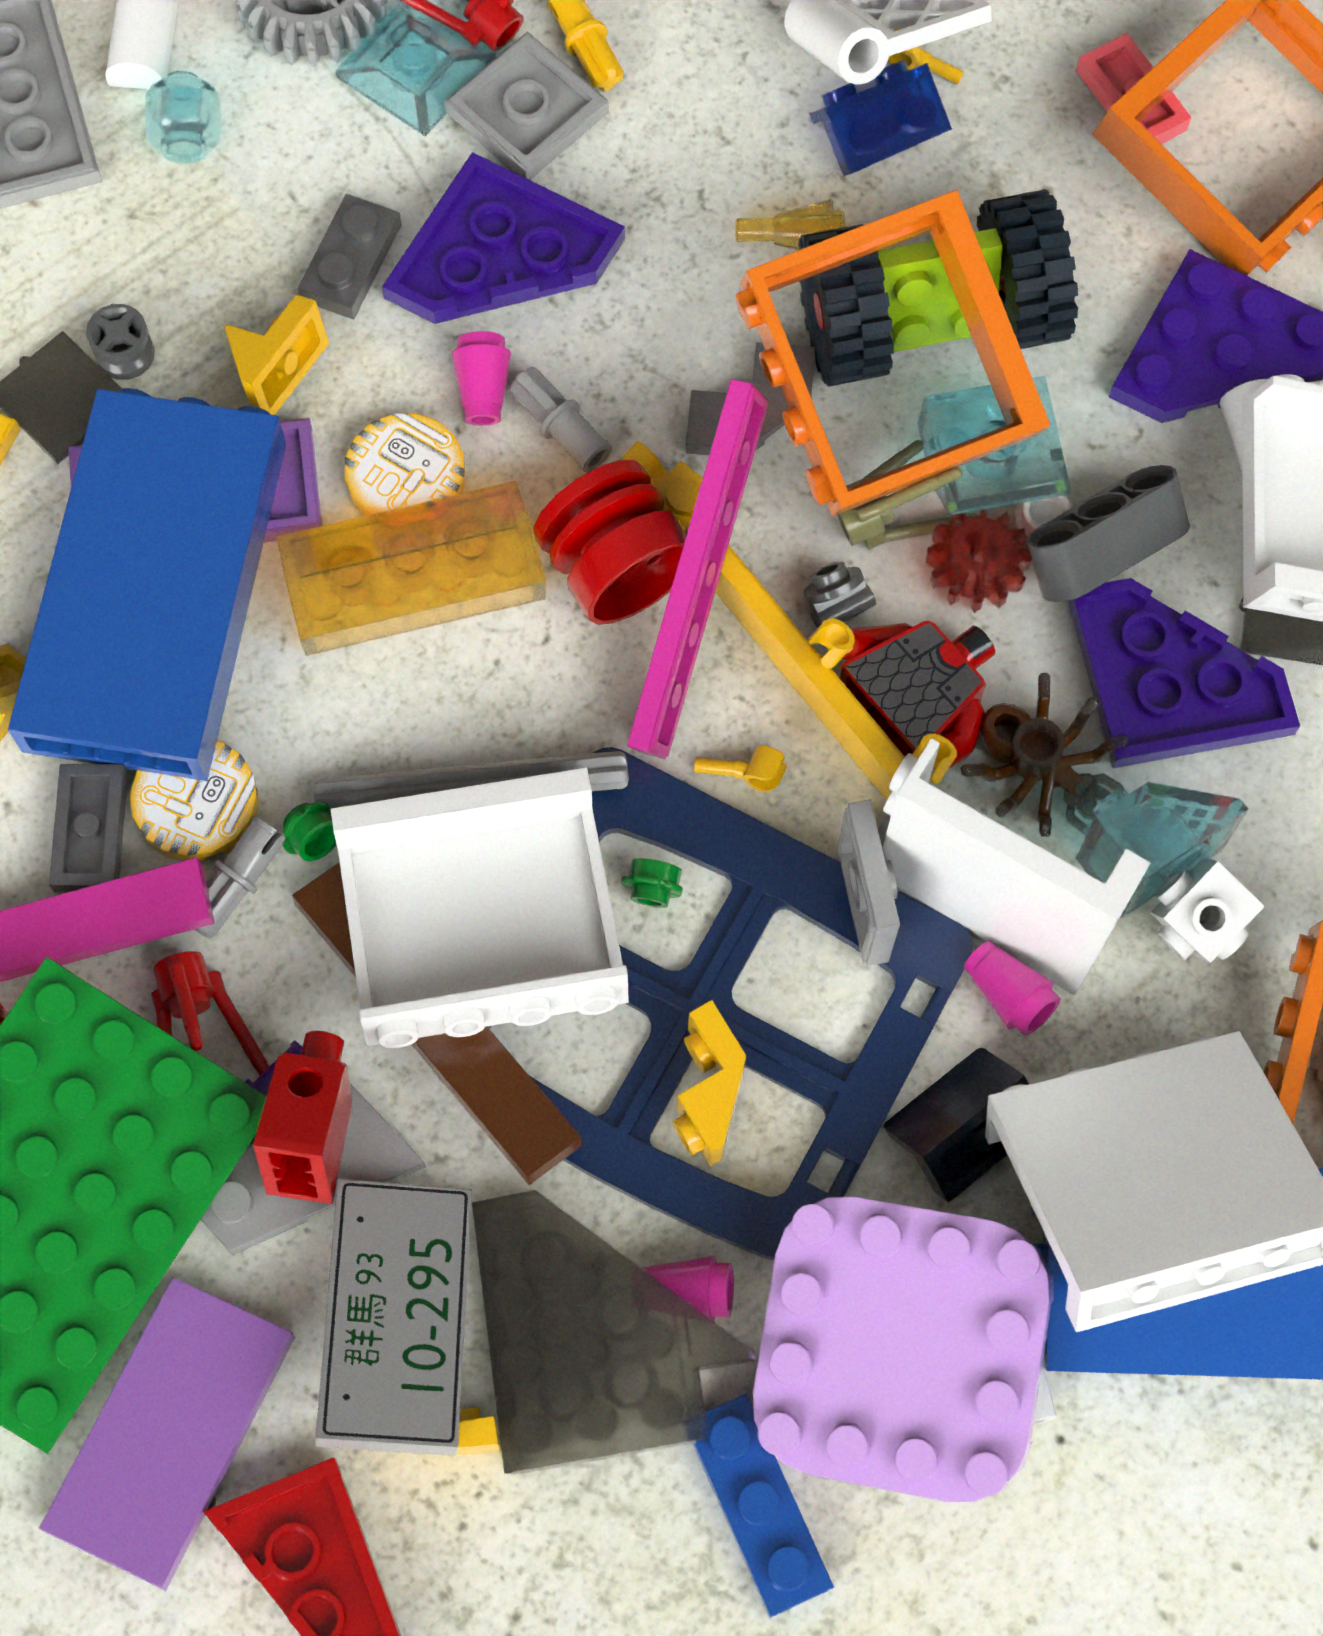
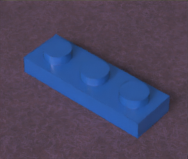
M747 1393L684 1421L688 1435L769 1618L832 1590L834 1585L775 1455L767 1452L760 1444L758 1428L754 1421V1408Z

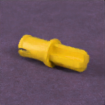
M549 0L547 6L566 37L564 46L570 55L577 56L594 87L599 88L603 92L612 90L615 84L622 81L623 69L606 40L607 28L605 24L595 19L585 0Z

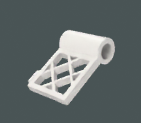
M792 0L785 13L784 26L787 35L796 44L847 82L858 85L875 79L884 69L889 56L991 22L992 18L991 5L984 0Z

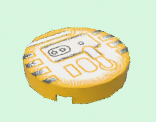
M417 413L391 414L371 422L354 437L345 456V483L355 508L372 523L392 530H410L409 526H418L425 523L426 527L442 520L457 506L465 488L464 454L455 435L439 421Z
M219 740L216 743L208 781L137 770L130 791L132 818L147 843L167 858L181 861L196 857L200 861L208 860L207 857L215 856L220 852L225 854L232 850L252 823L251 820L257 815L259 808L258 790L254 774L240 753Z

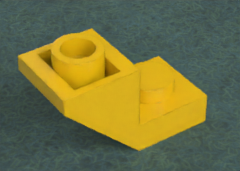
M712 1000L689 1013L688 1031L691 1035L684 1038V1042L698 1068L703 1073L712 1069L715 1074L677 1095L676 1111L679 1117L672 1121L687 1151L692 1156L701 1151L710 1167L722 1160L746 1061V1054Z

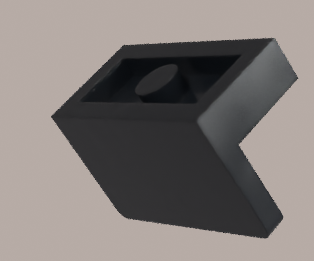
M978 1048L884 1123V1128L891 1139L914 1155L934 1192L949 1203L1008 1155L1001 1141L988 1144L986 1140L988 1095L1002 1092L1014 1085H1029L1024 1074L988 1050Z

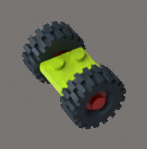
M1043 189L984 201L979 207L980 216H977L976 225L979 231L974 233L1020 349L1071 339V334L1076 329L1074 319L1078 318V306L1074 299L1075 296H1078V283L1074 281L1073 270H1076L1074 256H1070L1069 246L1071 240L1069 232L1064 231L1065 219L1061 209L1057 210V200L1053 195H1049L1048 190ZM864 224L802 235L798 242L799 249L809 247L861 227ZM933 240L879 250L799 281L802 288V293H800L801 304L804 306L806 316L804 318L806 331H809L810 346L815 347V364L818 372H821L822 381L824 384L827 383L829 387L889 375V369H892L893 365L891 354H894V352L972 338Z

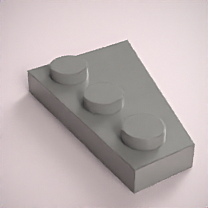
M350 1083L352 1107L338 1179L386 1183L401 1175L406 1177L426 1168L424 1161ZM253 1142L245 1150L201 1218V1221L232 1255H235L307 1222L309 1217L335 1206L336 1190L333 1204L267 1195Z

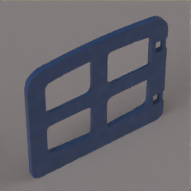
M614 747L601 748L593 753L614 751L625 753L629 780L628 785L623 789L592 791V808L599 842L611 833H620L646 842L726 877L732 884V890L694 958L686 968L680 971L664 969L619 945L623 966L626 965L628 974L629 1003L625 1004L647 1016L652 1029L650 1036L614 1100L604 1114L595 1116L533 1077L531 1078L582 1138V1146L563 1160L564 1162L638 1202L705 1234L760 1257L775 1260L784 1230L801 1207L815 1204L825 1198L845 1196L964 971V964L973 950L972 937L968 930L960 923L897 891V899L894 900L900 922L899 930L889 962L877 964L891 974L894 980V991L858 1058L852 1063H844L739 1008L732 998V990L771 918L779 910L786 909L792 911L860 952L840 862L623 750ZM915 979L935 988L921 1017L901 1008ZM711 1000L746 1054L745 1068L819 1106L825 1114V1120L789 1187L778 1196L768 1197L727 1182L652 1147L650 1143L652 1132L693 1061L684 1042V1038L691 1035L688 1031L689 1013ZM823 1151L844 1161L828 1193L807 1182Z

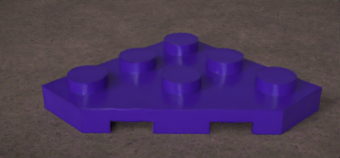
M472 152L382 285L384 299L437 324L597 284L624 242L625 226Z
M1189 249L1112 385L1109 398L1160 423L1185 418L1187 412L1216 404L1220 409V400L1228 391L1249 381L1270 379L1272 376L1283 374L1297 375L1303 378L1304 382L1322 381L1323 312Z
M1128 578L1106 582L1089 593L1068 601L1105 741H1113L1116 747L1114 751L1109 753L1112 768L1293 736L1300 728L1287 678L1282 667L1263 656L1257 660L1227 642L1228 635L1185 610L1183 614H1180L1151 596L1152 590L1134 579Z

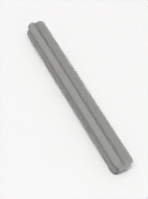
M614 751L322 778L315 782L314 800L315 802L322 801L327 803L329 808H337L581 768L588 769L592 791L623 789L628 785V764L625 753Z

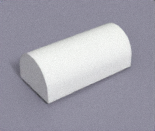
M117 0L105 74L109 87L166 90L179 0Z

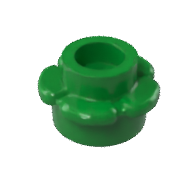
M322 801L302 803L294 807L287 814L283 822V835L286 839L282 843L287 853L298 854L303 860L310 862L323 858L334 849L337 844L333 831L331 808H329L327 803Z
M632 859L629 876L621 877L622 885L632 889L630 899L646 906L666 908L670 898L681 897L683 888L679 886L682 869L659 860Z

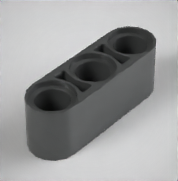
M1157 465L1133 472L1032 531L1027 537V544L1042 597L1052 602H1064L1079 598L1188 533L1190 524L1176 469L1172 466Z

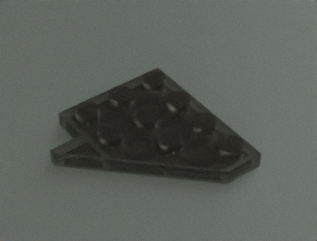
M532 1190L472 1202L504 1474L517 1475L709 1441L699 1371L756 1361L754 1350L544 1194Z

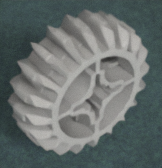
M236 0L238 3L236 7L239 19L243 22L244 27H247L248 34L253 39L254 44L264 43L265 50L268 51L271 57L284 51L285 58L288 59L291 65L300 56H307L308 61L315 68L319 56L329 55L338 64L341 56L340 50L346 48L358 54L361 46L360 38L374 40L375 32L377 31L376 24L385 22L387 13L386 3H388V0H344L340 4L339 2L342 0Z

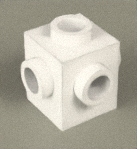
M1203 857L1189 873L1181 869L1162 885L1156 894V897L1161 902L1150 913L1164 925L1157 933L1158 937L1179 957L1186 960L1193 953L1196 957L1211 963L1217 956L1221 960L1226 959L1244 943L1249 935V931L1245 927L1265 906L1222 864L1216 860ZM1205 908V915L1202 920H1199L1200 913Z

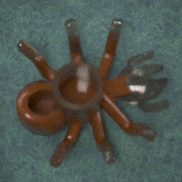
M1041 673L1038 676L1036 718L1031 719L1026 711L1014 704L1000 703L988 709L982 719L981 743L988 756L999 762L1009 764L998 768H991L982 763L963 764L960 767L961 775L965 777L981 776L989 782H996L1014 775L1024 779L1015 792L995 808V814L1000 818L1005 817L1011 810L1017 809L1036 782L1042 780L1038 811L1039 834L1041 837H1049L1051 835L1052 818L1050 814L1053 788L1061 787L1063 789V800L1067 806L1065 819L1082 834H1086L1089 827L1075 815V809L1085 819H1103L1105 811L1098 806L1096 800L1103 801L1109 806H1114L1115 800L1106 788L1098 784H1103L1116 793H1121L1124 786L1104 773L1096 775L1090 773L1078 774L1071 766L1100 762L1110 752L1126 746L1128 739L1126 735L1120 734L1105 740L1094 750L1062 756L1064 749L1077 738L1089 717L1098 707V700L1094 697L1088 698L1069 728L1062 733L1061 729L1054 722L1048 720L1050 675L1048 673Z

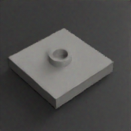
M526 32L446 99L445 108L446 113L512 171L531 180L609 112V100L529 32Z
M869 799L848 803L847 808H845L837 846L863 963L866 962V966L889 962L900 926L894 900L897 899L895 874L890 860L885 861L872 802Z

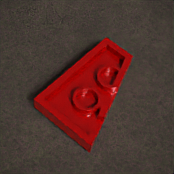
M330 1458L203 1511L239 1555L256 1580L261 1583L284 1612L300 1636H401L336 1458Z

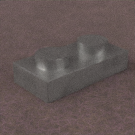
M346 193L297 288L299 296L315 300L319 308L354 320L402 225L400 212Z
M60 764L49 886L54 893H67L120 878L128 772L124 765Z

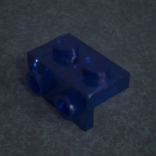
M901 60L885 67L874 79L876 84L857 92L855 85L848 83L821 95L825 106L809 113L813 124L823 122L843 176L853 174L952 130L927 63L908 70L905 60Z

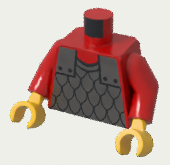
M829 618L808 639L811 645L819 643L828 648L829 651L821 659V664L826 669L835 667L841 659L847 660L842 664L841 681L904 757L910 753L919 758L931 738L940 743L933 767L935 771L929 780L933 784H939L949 768L973 752L981 729L982 719L985 715L981 700L986 683L976 669L995 655L994 645L982 629L973 625L953 641H950L935 623L931 621H923L915 626L900 623L849 628L841 620Z

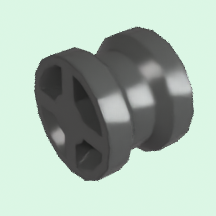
M111 304L102 307L92 315L87 324L86 335L99 368L107 376L117 380H130L142 375L149 369L154 360L155 348L143 315L126 304ZM126 344L129 346L124 349H112L114 345Z

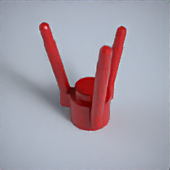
M400 0L456 31L473 47L483 41L495 52L502 49L513 39L524 21V16L512 6L514 0H466L468 4L463 12V16L469 20L467 23L427 0Z
M196 951L176 953L163 958L154 965L153 973L158 989L151 993V997L156 1011L157 1027L172 1036V1012L173 1017L182 1018L190 1048L195 1051L201 1050L203 1041L197 1015L210 1008L209 998H213L259 1076L269 1068L266 1058L228 996L220 971L208 972L204 956Z

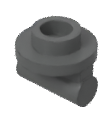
M842 561L825 565L813 572L810 576L812 583L803 592L812 610L811 617L817 628L829 618L845 622L876 605L875 596L866 584L861 569L859 567L846 568L845 563Z

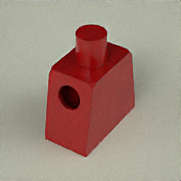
M309 1031L305 1034L301 1055L283 1053L277 1057L253 1145L267 1195L333 1204L352 1107V1092L347 1064L341 1062L344 1040L333 1033Z

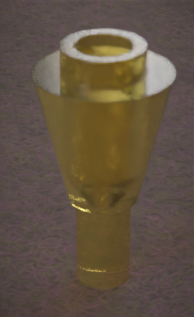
M831 198L775 214L773 218H737L735 223L736 241L774 242L778 246L800 250L798 242L802 235L845 227V214L843 210H834Z

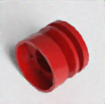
M617 460L599 466L577 478L553 497L540 512L533 526L535 540L542 550L550 554V562L553 567L563 574H569L567 577L569 591L588 620L597 625L612 624L632 617L654 605L671 592L688 532L675 514L669 510L663 511L664 496L659 489L651 484V477L636 460Z

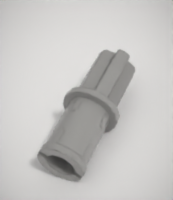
M530 367L525 371L522 370L515 376V380L510 385L511 394L542 425L540 433L546 439L554 438L585 473L597 468L607 459L612 451L611 444L604 440L579 413L580 404L574 399L566 400L545 376L534 367Z
M254 816L251 820L252 823L223 862L216 859L213 863L218 869L207 882V888L215 924L195 929L205 937L212 938L218 933L248 891L252 894L257 892L258 889L253 885L282 848V843L286 839L284 835L277 833L276 829L257 816Z

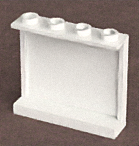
M1297 375L1272 376L1242 401L1243 607L1323 622V386L1304 382V379Z
M931 738L919 758L908 753L898 767L889 785L892 793L883 808V812L887 814L878 829L881 835L880 840L885 861L890 860L893 866L897 891L960 923L968 930L971 936L981 942L991 941L998 948L1003 949L1053 981L1057 986L1075 995L1151 862L1126 849L1106 884L929 784L940 746L939 742Z
M587 768L330 809L339 854L361 1009L359 1010V1015L367 1046L380 1044L385 1048H401L413 1044L421 1037L445 1033L452 1037H467L479 1033L486 1026L510 1022L519 1026H532L545 1022L552 1015L576 1011L585 1015H597L612 1010L617 1004L629 1003L628 974L626 965L623 966L593 814L592 790Z
M1240 1031L1217 1037H1201L1189 1044L1155 1053H1139L1124 1061L1093 1069H1076L1062 1077L1031 1085H1014L1002 1092L988 1095L986 1140L988 1144L1002 1142L1068 1282L1065 1310L1076 1332L1323 1265V1176Z

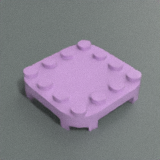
M857 1197L825 1198L815 1204L801 1207L795 1213L790 1224L785 1228L775 1255L753 1390L754 1421L758 1428V1438L762 1447L767 1452L775 1455L784 1465L808 1475L944 1502H976L1000 1492L1025 1466L1033 1443L1031 1437L1051 1302H1054L1053 1275H1051L1040 1249L1023 1235L1020 1230L987 1219Z

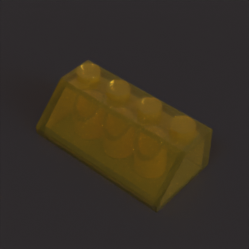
M516 481L276 536L298 635L305 656L546 599L545 574L532 524Z

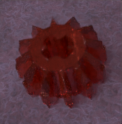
M983 503L976 508L974 518L972 519L957 508L951 514L950 525L939 523L933 530L932 541L934 544L927 548L925 556L927 566L934 568L930 578L932 588L950 587L947 595L950 606L958 602L962 596L969 598V605L974 613L981 609L984 598H987L999 609L1006 603L1008 592L1018 594L1024 587L1026 580L1023 572L1029 570L1032 562L1030 551L1023 548L1027 539L1025 528L1007 530L1010 522L1008 511L1000 514L993 520L987 518L988 512ZM975 555L982 556V562L975 561Z

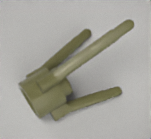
M921 440L914 441L864 478L846 487H851L902 467L908 460L924 449V443ZM953 467L893 494L885 495L837 514V517L850 545L854 546L865 541L868 550L889 541L981 525L985 523L986 515L979 512L885 528V525L895 521L892 512L893 508L961 478L962 470L959 467Z

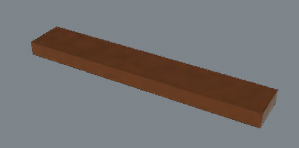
M339 862L295 892L292 897L295 906L356 978ZM487 1026L479 1033L467 1037H452L445 1033L421 1037L411 1044L528 1185H531L582 1146V1138Z

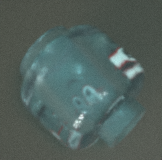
M174 71L166 77L155 81L145 94L146 138L150 145L169 161L182 164L198 162L204 159L208 153L212 152L221 140V101L215 87L189 71Z

